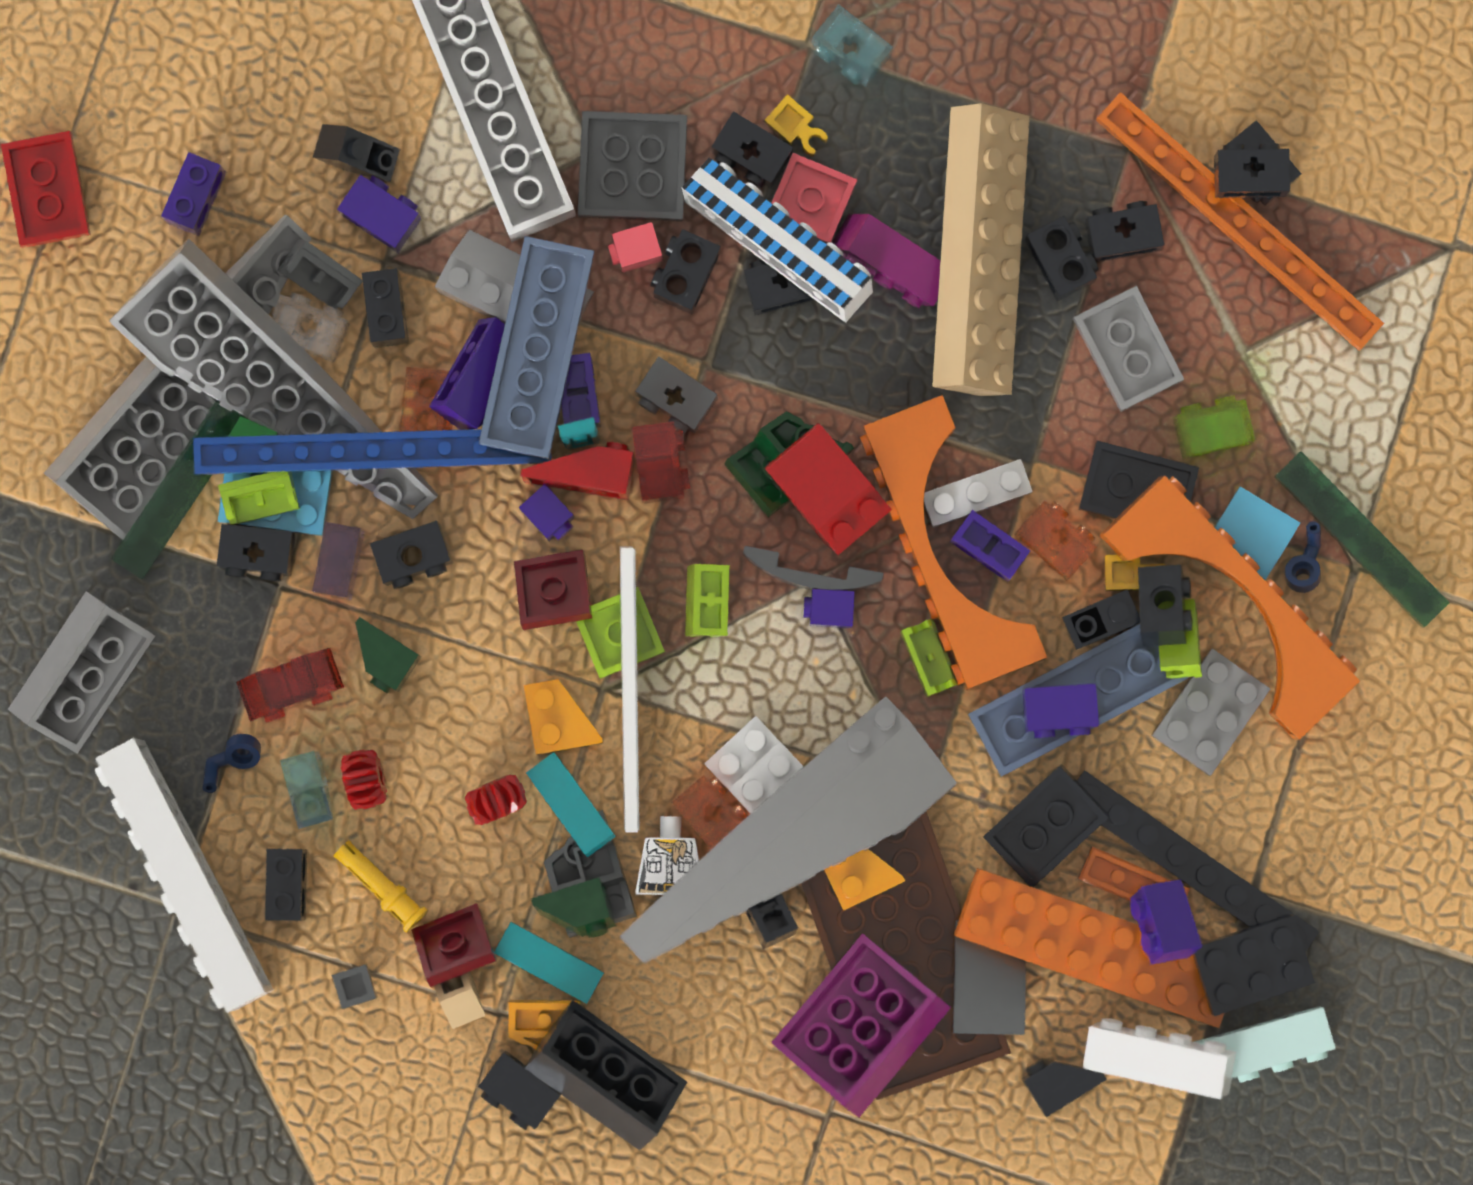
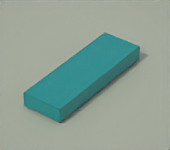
M594 418L558 426L561 439L568 450L598 444L600 441Z
M555 752L526 772L587 858L616 837Z
M510 922L494 951L496 955L586 1004L589 1002L604 974L603 971L513 922Z

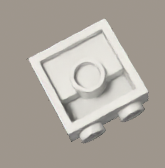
M757 716L749 721L704 763L750 814L804 767Z

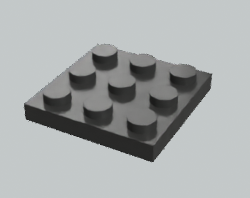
M582 111L578 217L683 221L684 196L682 187L685 184L687 115Z

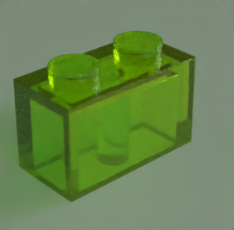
M1233 395L1214 400L1216 406L1202 409L1201 403L1180 408L1181 414H1177L1173 420L1182 458L1187 459L1253 443L1255 436L1246 399L1236 401V397Z

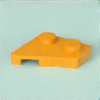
M559 679L523 685L536 755L603 743L601 735Z
M863 849L849 856L842 863L824 869L843 911L905 882L904 877L869 849L865 851Z
M509 1000L508 1038L536 1050L541 1040L571 1001Z

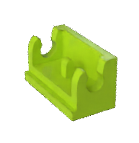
M269 472L218 485L225 515L230 525H237L300 509L291 472Z
M692 564L687 566L685 636L721 637L728 635L729 565Z
M1195 598L1185 599V610L1191 609L1193 625L1192 631H1186L1187 644L1159 646L1161 671H1166L1167 678L1202 677ZM1165 601L1158 608L1163 610L1169 609L1174 603Z
M929 619L913 627L901 630V636L926 698L957 686L950 667L952 664L947 652H944L934 620Z

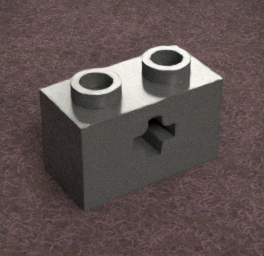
M659 356L635 391L636 396L641 398L638 402L640 406L653 414H656L658 410L670 417L667 423L683 434L687 430L695 434L718 399L716 393ZM677 390L681 391L683 403L675 402L672 406L668 405L669 398L666 395L668 391L672 394H675Z

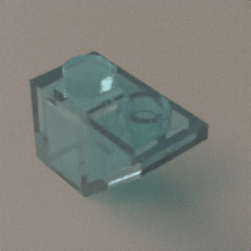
M311 751L280 760L298 829L333 820L329 788L319 752Z

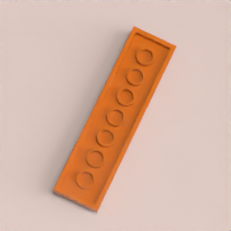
M979 868L976 869L953 936L1216 1028H1220L1225 1014L1211 1015L1193 955L1189 958L1151 965L1148 954L1143 951L1141 945L1142 934L1138 924Z

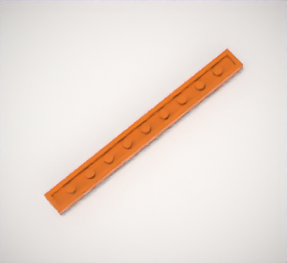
M1121 92L1097 117L1096 121L1358 351L1382 327L1384 322L1242 198H1215V174Z

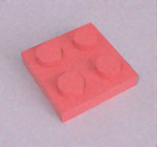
M792 153L771 204L774 202L781 204L789 212L790 218L798 224L804 222L816 232L817 238L827 244L833 240L857 179Z

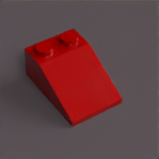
M819 423L764 468L825 545L837 555L842 553L892 510L869 480Z
M607 442L606 447L596 446L521 469L520 476L524 483L539 486L546 484L547 487L628 500L635 457L634 453L627 449L628 445Z

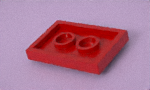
M65 131L1 144L19 246L26 248L91 235L72 133Z

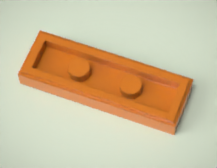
M1091 846L1078 876L1079 880L1130 902V898L1142 886L1171 881ZM1184 886L1185 893L1187 896L1190 888Z

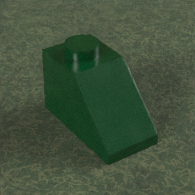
M359 617L355 623L365 670L373 676L370 683L387 694L391 688L399 692L421 659V656Z
M599 877L531 899L534 908L541 916L582 937L586 935L591 938L606 934L608 928L616 926L606 888Z

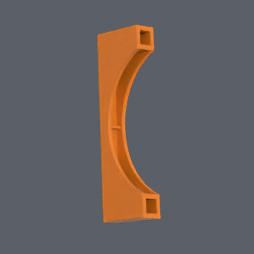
M943 395L864 425L863 432L865 435L859 438L866 456L873 454L877 464V468L872 469L879 489L886 487L890 500L886 502L892 509L889 515L892 521L899 520L904 532L898 535L905 554L912 552L916 562V566L911 567L917 585L918 587L925 585L929 598L924 600L931 619L938 618L943 630L937 633L944 652L951 651L956 664L950 667L957 685L964 683L966 690L1042 661L1047 658V655L1034 624L1005 620L981 609L968 600L946 577L931 549L924 520L926 481L936 454L955 430V425Z
M1166 476L1158 477L1099 536L1122 561L1157 554L1176 555L1194 559L1222 572L1249 596L1268 627L1276 656V687L1268 714L1292 739L1300 740L1360 682L1354 675L1357 671L1356 667L1345 656L1342 655L1338 658L1330 649L1333 644L1329 638L1320 630L1314 633L1305 623L1309 620L1306 614L1295 604L1290 607L1281 598L1284 595L1283 590L1273 580L1265 581L1257 573L1260 567L1248 554L1245 553L1241 556L1233 547L1236 543L1235 540L1223 528H1220L1218 531L1208 521L1211 518L1208 511L1198 502L1193 505L1184 496L1187 490L1173 476L1170 479Z

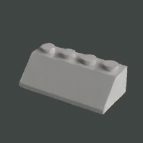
M469 229L450 255L435 288L438 293L488 318L496 317L505 324L520 254ZM588 288L586 290L581 318L594 294V291Z
M86 591L8 710L28 726L78 754L155 635Z

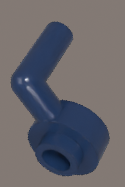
M1314 521L1306 526L1307 544L1303 555L1293 557L1285 567L1287 585L1299 593L1314 590L1321 580L1320 565L1316 561L1321 547V527L1319 523ZM1300 574H1306L1309 576V578L1306 580H1299L1297 579V576Z
M248 734L231 736L226 742L225 751L213 755L206 760L203 790L207 793L216 791L219 768L231 765L238 769H249L257 765L261 753L260 742Z

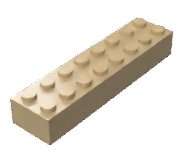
M983 103L951 107L932 387L977 396L1012 395L1030 116Z

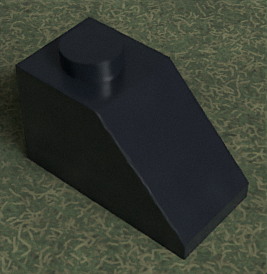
M1043 1059L1027 1067L1025 1071L1028 1075L1022 1078V1081L1045 1117H1048L1107 1080L1102 1072L1053 1060L1045 1063Z

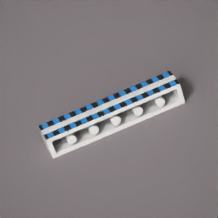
M709 157L683 185L682 191L685 203L845 323L873 293L871 274L863 265L857 262L853 265L844 258L843 252L831 242L827 244L817 238L816 232L804 222L798 224L790 218L789 212L777 202L771 204L763 198L762 192L750 182L744 184L736 178V173L723 162L718 164Z

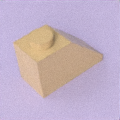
M471 972L434 986L438 1001L452 1029L486 1016Z

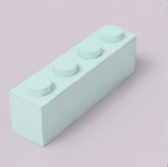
M1320 1006L1194 1041V1043L1203 1045L1205 1041H1216L1226 1044V1050L1235 1051L1232 1078L1238 1077L1239 1082L1260 1077L1258 1071L1272 1067L1273 1072L1293 1068V1061L1306 1057L1308 1063L1328 1057L1327 1051L1336 1049L1324 1007Z

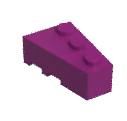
M848 214L832 241L843 252L844 258L853 265L855 262L863 265L874 276L873 280L890 290L894 288L903 293L901 298L917 308H920L921 305L934 306L938 300L941 261L872 215Z

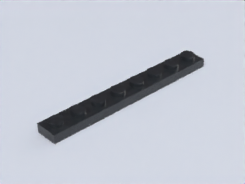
M1085 770L1077 779L1110 815L1101 825L1178 879H1181L1184 883L1248 927H1253L1289 914L1294 915L1305 952L1320 931Z

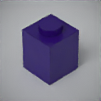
M546 484L541 486L519 506L522 513L548 541L553 537L560 540L574 527L570 523L575 518L574 515Z
M812 589V596L804 597L803 618H810V626L852 629L855 591Z

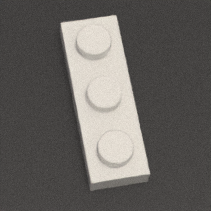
M1019 459L924 493V505L933 528L968 516L972 510L979 512L1025 496L1033 491L1022 460Z

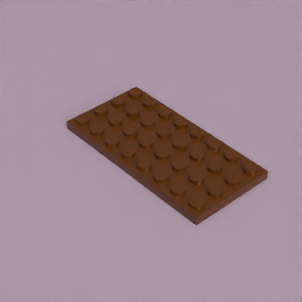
M927 812L922 814L904 831L894 836L890 835L879 841L877 845L869 848L870 851L904 877L905 882L844 911L824 870L801 883L831 971L858 938L864 934L951 1007L879 1093L876 1100L1011 1054L1005 1034L953 1033L955 936L953 935L955 932V920H959L962 911Z

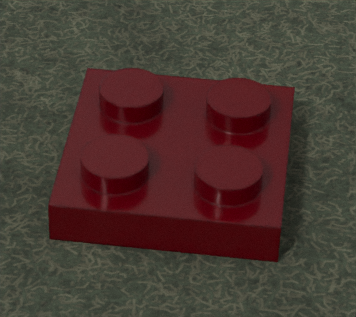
M583 549L514 561L520 625L523 630L592 619L586 557Z
M477 903L411 929L424 976L429 987L496 961L485 922Z

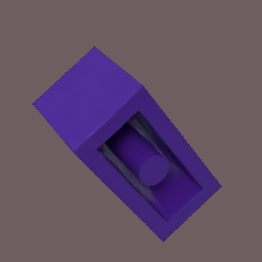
M360 175L337 210L341 216L399 253L421 221L419 213L416 212L418 206L403 195H400L397 199L386 192L389 186L372 175L368 180Z
M1096 683L1024 688L1022 690L1025 732H1034V738L1056 737L1055 730L1069 729L1070 736L1090 735L1091 728L1099 726Z
M1181 879L1142 886L1130 898L1131 913L1133 918L1138 921L1142 934L1141 945L1143 951L1148 954L1151 965L1189 958L1202 947Z

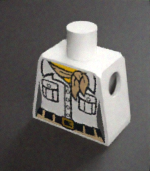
M660 816V838H645L636 885V895H663L699 862L696 838H681V817Z

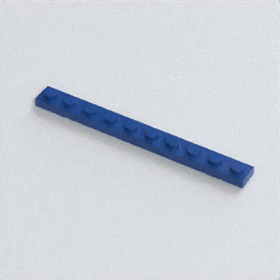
M482 429L193 438L195 475L540 464L550 461L551 454L548 460L480 445L479 440Z

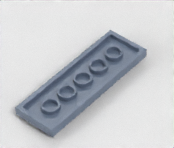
M528 236L524 237L480 435V445L549 460L595 252L593 250Z
M1140 624L980 707L969 713L968 716L1000 777L1078 737L1070 736L1069 729L1055 730L1056 737L1034 738V732H1025L1022 692L1024 688L1096 683L1099 725L1189 677H1166V671H1161L1159 646L1143 645Z

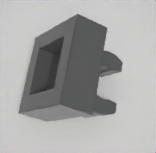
M367 964L332 975L342 1009L377 998Z

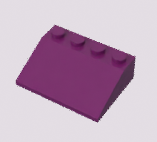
M862 934L771 1043L846 1109L860 1117L951 1007Z

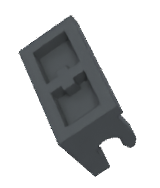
M302 239L297 240L277 270L334 310H337L338 307L342 309L363 282L358 276Z

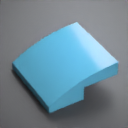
M1240 486L1214 527L1217 531L1223 528L1236 542L1233 545L1235 550L1241 556L1245 553L1248 554L1260 567L1257 573L1266 580L1299 527L1300 522Z

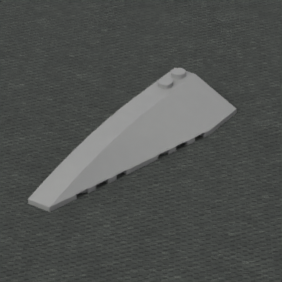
M286 214L225 273L268 315L272 307H276L282 296L280 292L287 279H289L277 270L298 239L310 242L312 239ZM147 357L134 369L44 472L56 485L130 547L135 544L178 494L183 484L179 481V478L187 466L192 467L194 463L193 438H204L205 435H209L214 425L213 420L219 408L222 407L219 405L220 402L204 392L198 393L188 387L189 383L174 374L171 377L161 371Z
M190 239L182 244L109 320L115 328L161 371L171 377L174 374L189 383L188 387L198 393L204 392L220 402L219 405L230 412L233 409L249 420L278 432V435L382 432L322 367ZM415 468L336 470L346 476L345 480L356 486L360 484L373 492L374 497L411 519H414L438 496ZM406 504H408V505H415V507H414L413 509H411V508H410L409 506H407Z
M885 696L723 838L620 935V938L645 964L684 944L686 940L701 932L705 933L732 916L736 917L748 911V908L762 901L765 902L816 876V873L830 866L834 867L842 863L849 856L877 845L879 841L888 836H894L904 831L956 786L957 782L912 723Z

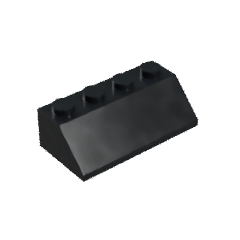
M574 1000L568 1004L541 1040L525 1066V1069L638 1150H641L658 1135L687 1084V1081Z

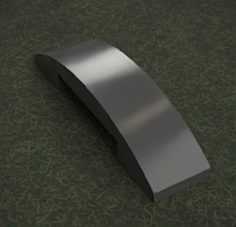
M745 546L743 555L761 571L784 583L808 590H860L881 583L884 574L849 566L846 580L778 567L779 552Z

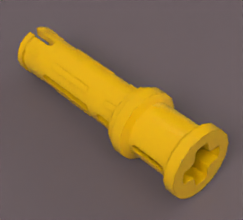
M350 840L345 843V846L342 845L334 854V857L381 901V909L384 912L389 911L404 925L403 930L406 933L414 928L428 912L425 906L420 907L406 894L407 889L404 886H396Z

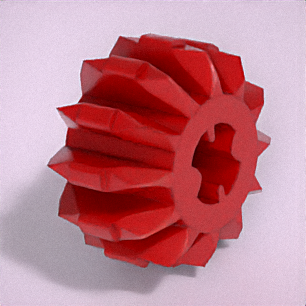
M363 749L344 755L341 760L342 780L350 805L354 809L363 808L365 810L385 803L387 798L386 780L377 753L373 749Z
M510 774L469 791L465 796L466 808L475 824H487L522 809L527 803L524 794L526 792L517 776Z

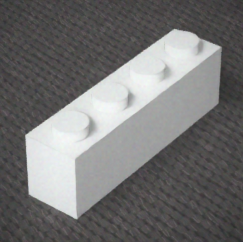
M1102 1018L1101 1022L1089 1026L1083 1062L1084 1069L1218 1099L1229 1094L1236 1052L1226 1050V1044L1205 1041L1203 1045L1191 1042L1190 1036L1179 1033H1171L1170 1037L1157 1034V1029L1147 1026H1136L1135 1029L1122 1027V1021L1110 1018Z

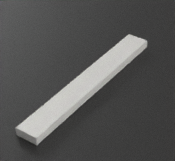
M620 546L625 832H638L639 764L635 549L632 546Z

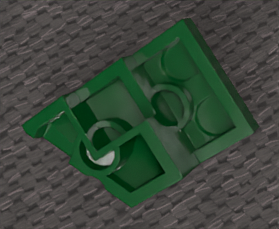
M787 411L762 427L754 441L727 458L725 466L767 517H770L791 501L764 468L815 426L806 424L801 418ZM833 439L847 456L854 450L851 443L847 441L841 443Z

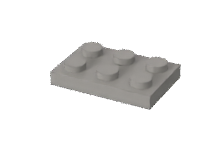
M1137 286L1073 317L1120 412L1184 380Z
M1210 649L1201 662L1202 677L1190 678L1151 735L1208 776L1212 775L1270 690L1268 686L1214 649Z

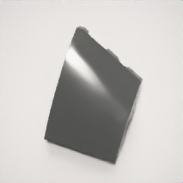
M603 810L598 811L599 814L602 816V818L604 819V821H605V822L607 823V825H608V822H607V819H606V816H605V813L603 812ZM571 836L561 849L556 850L544 861L552 892L599 877L606 888L615 923L637 917L613 839L587 858ZM566 928L567 935L570 938L578 936V934Z
M955 920V930L959 920ZM955 936L953 1033L1025 1035L1026 961Z

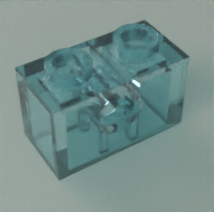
M839 4L812 37V44L815 46L813 51L825 62L830 63L833 60L843 68L841 71L843 76L856 85L861 82L867 87L893 54V46ZM853 42L857 44V54L853 51H850L848 54L844 53L845 45L843 43L848 46L852 45Z

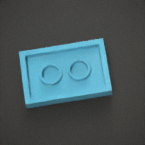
M333 470L291 472L300 509L237 525L324 536ZM269 472L224 474L223 484ZM221 498L218 522L230 524L226 518Z

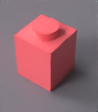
M652 222L612 234L614 243L608 245L613 265L620 264L623 272L663 261Z

